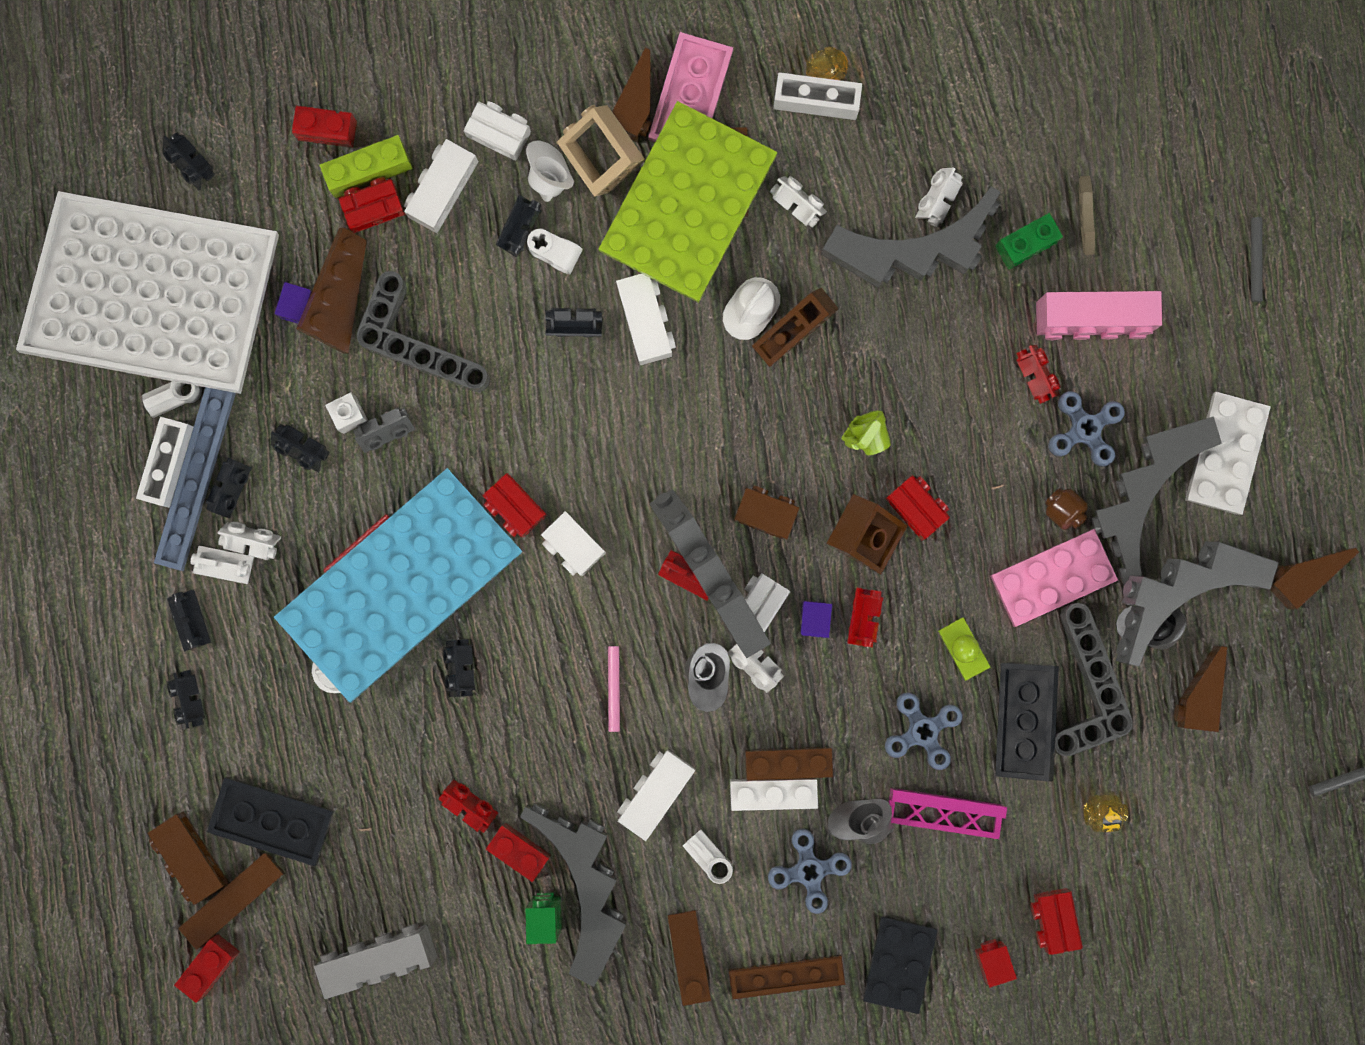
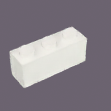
M778 72L773 109L856 120L859 112L862 83Z
M447 139L443 145L439 144L432 155L434 161L429 169L425 168L418 179L419 187L415 194L413 192L409 194L404 204L406 208L404 212L408 218L435 233H438L478 164L476 155Z
M644 274L617 280L618 291L639 364L644 365L672 357L671 349L676 348L672 332L666 333L663 322L668 321L664 305L658 306L656 295L660 294L657 281Z
M160 417L136 499L170 508L194 428L193 426Z
M668 749L664 754L660 751L650 764L654 769L648 778L642 775L633 788L637 791L631 801L626 798L617 811L621 815L618 822L645 841L695 772L694 767Z
M730 779L731 811L818 809L817 779L752 781Z

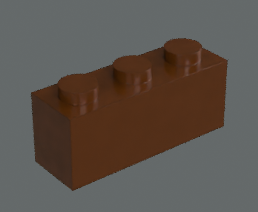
M826 746L745 750L746 780L833 777L832 748Z
M184 811L175 814L147 833L151 838L149 840L150 846L157 854H161L164 858L166 871L172 878L176 877L181 885L180 892L186 901H191L193 905H196L230 883Z

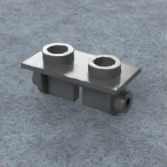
M397 407L381 415L384 424L380 426L376 418L357 425L358 429L353 430L356 436L355 440L364 453L376 450L383 444L402 438L415 430L405 407L402 409Z

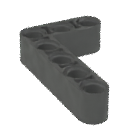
M394 271L384 272L377 281L357 332V340L360 345L369 352L470 391L482 392L487 389L490 377L483 366L391 331L406 295L407 286L398 273ZM391 280H398V289L394 292H387V283ZM380 306H388L389 311L384 318L376 317V310ZM372 331L378 332L377 341L374 344H366L365 338L367 334ZM398 341L404 342V350L400 354H392V345ZM424 351L430 352L429 362L423 365L418 364V355ZM450 361L456 362V371L450 375L444 374V365ZM473 372H482L483 380L477 385L469 383V376Z
M1081 603L1066 605L1061 611L1060 618L1097 715L1056 730L1055 753L1063 756H1071L1128 734L1133 726L1132 717L1091 611L1086 605ZM1074 608L1080 610L1082 615L1081 621L1077 624H1074L1069 616ZM1084 635H1088L1092 640V645L1087 651L1080 646V639ZM1095 661L1099 662L1102 666V673L1098 677H1094L1090 672V667ZM1105 688L1110 689L1112 692V699L1107 704L1101 700V692ZM1116 715L1121 716L1123 721L1121 728L1118 730H1114L1111 726V720ZM1089 725H1093L1096 728V736L1092 740H1087L1084 735V731ZM1062 735H1067L1070 739V745L1065 750H1060L1058 747V739Z

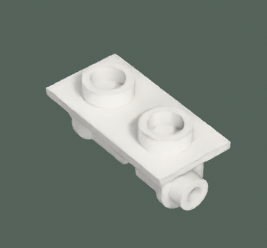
M954 167L942 168L934 174L931 180L932 186L927 195L921 199L918 205L919 211L915 218H929L927 222L934 227H937L939 223H943L951 207L943 199L947 198L950 201H954L963 184L961 182L963 177L954 172Z
M786 176L779 178L777 181L782 185L776 184L771 189L770 193L774 195L772 198L786 210H789L793 203H796L798 206L792 215L806 227L810 225L813 228L820 220L816 215L822 216L827 212L822 207L824 203L815 195L811 194L808 196L802 191V184L791 176L789 178Z
M227 522L218 531V534L221 535L219 545L223 546V549L243 554L246 545H249V556L264 560L275 558L277 548H274V546L281 539V536L273 534L270 530L248 528L240 522Z
M198 546L197 554L193 553L191 557V564L194 565V574L248 584L254 557Z
M737 644L727 652L733 664L739 669H743L751 677L753 684L766 693L774 688L784 677L781 673L782 669L769 657H766L762 662L758 660L764 653L762 650L747 659Z

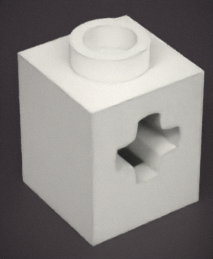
M352 393L325 405L337 430L343 434L357 428V425L368 421L357 397Z

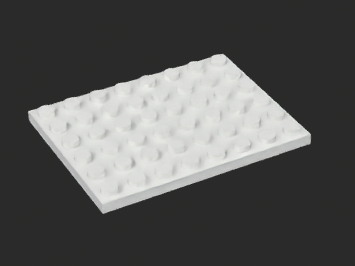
M58 191L16 350L19 353L241 394L279 234L277 231Z

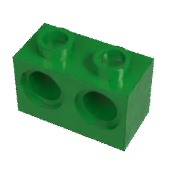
M1048 213L1000 239L995 248L1009 271L1056 245L1063 238V235L1051 214Z

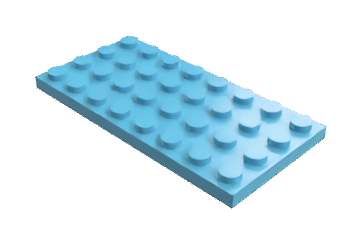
M447 468L275 615L274 618L351 703L522 553V550Z

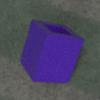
M284 282L274 314L280 319L298 324L311 295V290Z
M803 601L801 609V635L829 638L832 604Z

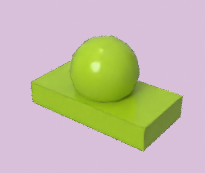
M963 617L938 630L964 681L990 668L978 641L974 638Z

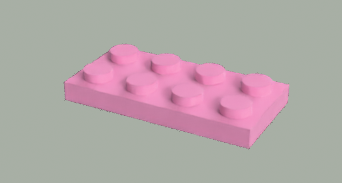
M680 32L648 140L656 142L677 101L713 119L733 53V47Z
M1095 529L990 576L1013 627H1017L1118 581Z

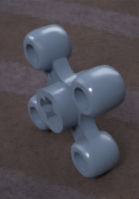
M1074 391L1063 393L1059 397L1058 407L1071 418L1072 427L1069 432L1054 435L1048 443L1049 451L1053 455L1061 457L1067 455L1076 443H1084L1090 448L1091 459L1095 465L1103 467L1110 465L1114 461L1115 451L1102 440L1101 431L1105 425L1115 424L1123 419L1125 415L1124 407L1119 402L1111 401L1106 403L1098 414L1090 415L1083 410L1082 400L1078 393ZM1067 398L1073 401V407L1067 405ZM1110 408H1112V409L1115 410V412H1116V416H1115V417H1112V416L1110 415V413H1109ZM1088 423L1087 427L1092 429V432L1085 435V430L1081 426ZM1057 441H1061L1064 444L1063 450L1057 447ZM1100 451L1106 453L1105 460L1100 457Z
M908 692L901 694L897 699L896 705L898 710L909 719V728L904 734L893 735L886 740L885 750L887 754L893 758H899L904 756L911 746L921 745L927 752V761L935 770L947 768L951 757L948 751L939 745L937 737L943 728L955 727L960 724L962 720L961 710L955 705H946L941 708L939 714L929 718L921 713L919 708L920 702L915 694ZM909 698L912 700V707L906 709L904 701ZM949 711H953L955 714L952 721H948L946 718ZM926 723V728L930 730L928 736L924 735V739H920L921 734L917 732L918 726L923 727V724ZM899 741L901 748L898 751H893L892 744ZM937 754H942V762L936 764L934 760L935 756Z
M800 828L791 837L792 844L799 853L797 864L790 868L782 866L773 867L768 873V882L775 889H784L792 882L802 883L807 889L805 898L807 909L814 914H820L828 906V899L820 888L821 880L828 874L838 876L848 874L852 868V862L850 857L842 852H837L826 860L816 858L812 849L814 844L813 834L808 829ZM800 836H807L808 841L806 844L801 845L798 843ZM838 860L845 861V866L841 869L835 867ZM813 864L816 874L814 876L809 875L808 878L805 877L806 873L803 868L806 865L810 868V865ZM778 873L784 875V879L781 882L774 880V876ZM814 898H820L821 904L818 906H813L812 900Z

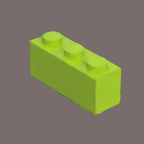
M399 135L319 165L327 187L335 198L343 196L344 192L350 188L359 187L362 189L369 186L370 182L377 178L385 177L388 179L413 169Z

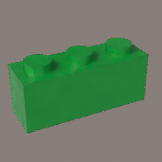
M554 891L537 892V896L531 898L525 908L526 944H556L562 931L561 896H554Z

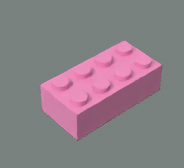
M1161 291L1046 292L1036 302L1037 336L1045 335V340L1062 339V335H1073L1075 340L1090 339V335H1101V339L1106 340L1117 339L1118 335H1129V339H1144L1146 335L1153 334L1154 330L1162 326Z

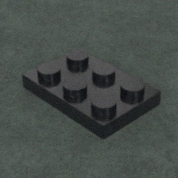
M881 915L862 998L863 1002L919 1014L937 936V928Z

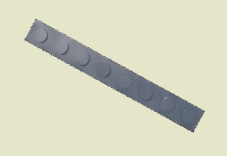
M205 387L154 560L155 564L180 571L185 569L236 395L234 392Z

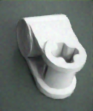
M543 229L532 231L527 239L529 251L534 257L569 275L583 250L577 244ZM542 238L545 239L546 247L541 246L539 250L536 249L534 241H540Z

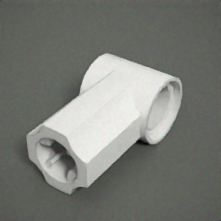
M172 381L143 394V403L150 416L155 418L186 403L196 402L202 394L201 386L191 385V392L187 396H183L181 389L185 383Z
M701 829L683 845L685 850L706 872L712 882L723 884L731 878L733 873L731 861L722 854ZM722 862L726 864L728 874L725 877L719 878L713 874L712 866L715 863Z

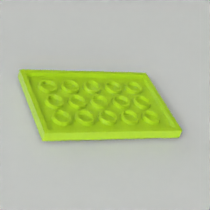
M677 101L598 249L599 252L699 303L773 164L777 152Z

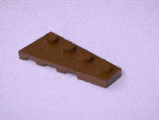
M344 227L339 228L296 329L343 354L349 353L367 240Z

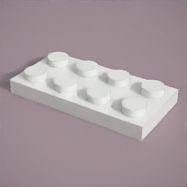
M1219 392L1213 393L1207 418L1214 416L1222 444L1205 450L1196 456L1185 501L1236 515H1243L1271 406Z

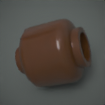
M1071 488L1065 490L1057 489L1045 502L1047 506L1046 515L1062 530H1067L1072 526L1077 529L1088 518L1085 515L1088 508L1087 503Z

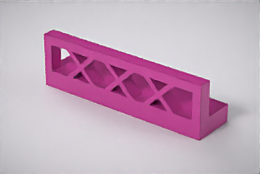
M890 788L888 803L892 807L891 823L999 839L1002 818L1006 819L1007 807L1004 805ZM895 802L909 804L913 810L905 818L893 817ZM926 807L936 808L942 816L932 823L925 822L919 812ZM954 811L964 812L969 821L961 827L953 826L947 817ZM969 813L977 814V815H975V816L972 818V816H971ZM917 815L920 821L911 820V818ZM983 815L995 817L993 832L981 830L975 821ZM945 819L948 825L938 823ZM973 824L976 829H970L967 827Z

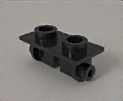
M175 133L170 139L165 135L162 146L163 156L170 164L174 163L188 184H193L198 191L201 190L202 180L209 181L214 177L213 167L201 154L193 159L190 157L196 153L197 149L184 135Z
M518 195L495 245L515 257L519 255L520 251L523 252V247L530 234L529 230L534 226L538 215L542 213L540 209L542 204L535 200L529 201L522 195Z
M551 307V310H546L545 321H547L546 336H602V311H597V308H577L576 317H571V308Z
M280 424L276 432H271V446L277 453L294 458L300 466L307 470L313 469L318 473L320 472L321 460L325 461L330 453L326 450L325 445L310 437L304 445L300 442L304 438V434L288 424L285 426Z
M228 457L226 462L223 461V465L216 480L223 482L222 488L213 485L205 503L208 504L207 510L230 519L252 467Z
M195 590L184 593L178 592L173 594L172 597L167 598L184 652L211 643Z
M469 639L457 640L458 646L456 645V640L446 641V647H443V661L447 664L448 675L445 676L444 681L445 689L449 692V697H460V691L461 697L473 696L472 690H475L474 670L463 671V665L473 664L472 645H469Z
M191 670L180 672L181 677L177 678V674L172 673L169 675L170 680L167 681V689L170 698L175 697L177 708L173 709L176 724H181L182 730L189 728V722H192V727L204 725L203 719H205L201 699L191 702L189 696L199 694L195 674L192 675Z

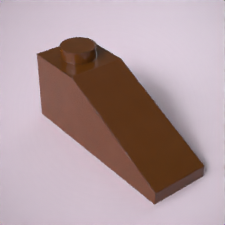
M646 47L612 111L631 140L636 143L639 142L641 136L646 138L653 123L650 121L651 54L650 49Z
M819 288L807 295L755 342L752 347L766 364L771 367L819 328L839 308L826 292Z
M1349 548L1285 567L1281 565L1276 568L1270 590L1288 610L1298 609L1353 559L1359 551L1357 548Z
M1214 646L1181 696L1180 703L1176 705L1174 711V719L1178 721L1177 727L1219 732L1227 647Z
M696 910L669 914L667 916L682 1005L686 1006L711 1001Z

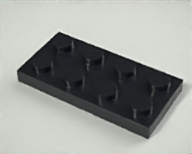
M1001 663L996 777L1053 781L1059 666Z
M225 777L207 833L311 866H317L334 810Z

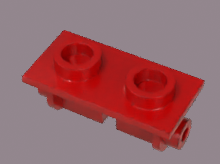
M1037 345L1029 346L1030 353H1028L1027 349L1016 353L1018 357L1016 361L1024 377L1035 374L1036 378L1027 382L1034 400L1038 399L1039 404L1050 400L1048 396L1050 393L1052 398L1059 396L1058 389L1061 386L1054 373L1050 374L1046 366L1049 360L1043 348L1038 349Z
M670 550L658 575L708 601V596L683 556Z
M856 587L848 644L873 648V643L877 642L879 623L872 622V617H880L882 601L884 600L881 597V591Z
M454 779L444 789L438 799L442 802L441 805L456 816L462 810L466 811L467 813L462 821L476 832L480 830L484 833L499 814L490 803L481 800L470 792L466 785L458 783Z

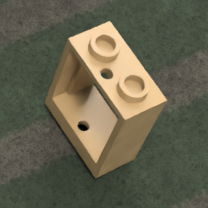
M592 105L582 112L581 116L583 118L577 123L570 124L563 130L564 135L557 143L595 197L608 194L642 164L645 158L608 105L599 107ZM595 122L620 156V159L601 176L576 141Z

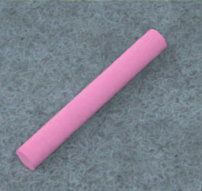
M619 646L608 647L609 732H620Z

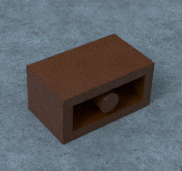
M753 485L752 489L746 488L734 521L787 541L799 507L794 506L795 501L781 495L778 499L767 496L768 490Z

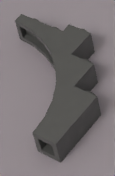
M991 186L980 202L962 219L941 231L924 237L906 240L875 239L856 234L836 225L824 245L821 255L877 288L882 281L885 283L889 282L896 270L891 267L892 265L919 281H922L925 274L931 277L939 263L934 260L935 258L958 272L965 274L968 268L974 270L982 257L978 253L982 245L972 239L979 240L987 227L982 224L987 215L992 217L1001 202L996 200L1000 191Z
M1214 416L1144 437L1141 450L1144 459H1150L1151 465L1118 474L1120 480L1116 481L1120 497L1125 496L1126 502L1094 511L1095 517L1091 518L1096 534L1101 533L1102 538L1114 536L1115 541L1111 542V547L1115 558L1120 557L1123 568L1119 569L1123 585L1129 580L1130 576L1142 577L1140 569V538L1143 523L1153 498L1164 482L1191 458L1205 450L1222 444Z
M673 489L660 494L649 505L690 567L746 659L770 645L769 639L749 605L732 581L690 511Z
M1205 541L1198 555V565L1182 559L1168 558L1161 570V583L1145 577L1130 576L1123 588L1124 597L1122 603L1132 607L1125 618L1126 627L1123 638L1117 646L1118 655L1116 661L1139 667L1147 645L1159 626L1174 610L1199 594L1229 585H1243L1270 590L1278 562L1221 542Z
M536 803L533 806L527 805L520 817L539 829L556 846L568 864L576 883L581 905V933L577 953L569 974L594 987L627 923L623 919L624 914L611 907L608 910L603 908L617 880V877L613 875L614 870L599 863L598 867L593 865L608 833L603 831L605 828L603 825L590 819L588 823L582 821L579 829L576 830L573 828V822L559 816L558 820L549 816V810Z

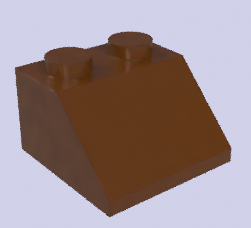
M853 494L826 544L881 575L908 525L878 504Z

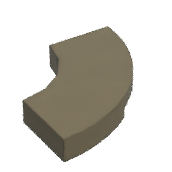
M1080 176L1079 209L1082 248L1085 255H1094L1095 228L1090 176Z

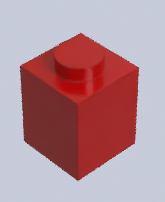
M996 939L988 940L980 944L981 948L975 949L984 981L989 988L1017 979L1007 947L1002 941L997 942Z

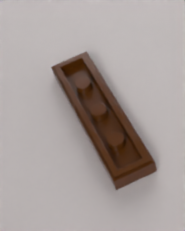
M265 852L178 929L191 945L198 950L283 876L285 872Z
M842 955L728 969L732 1000L846 985Z

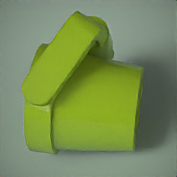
M877 410L856 416L849 424L841 440L845 442L848 448L854 450L861 449L866 455H874L886 450L891 446V440L883 412Z

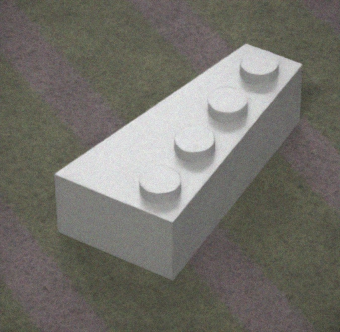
M418 923L403 927V933L392 936L391 932L375 937V942L365 946L364 941L348 946V952L338 955L337 951H332L320 956L321 961L314 966L324 999L357 990L363 987L362 984L366 982L368 985L382 982L388 979L392 973H395L397 977L408 974L410 971L418 968V964L420 970L430 967L437 959V954L428 926L419 927Z

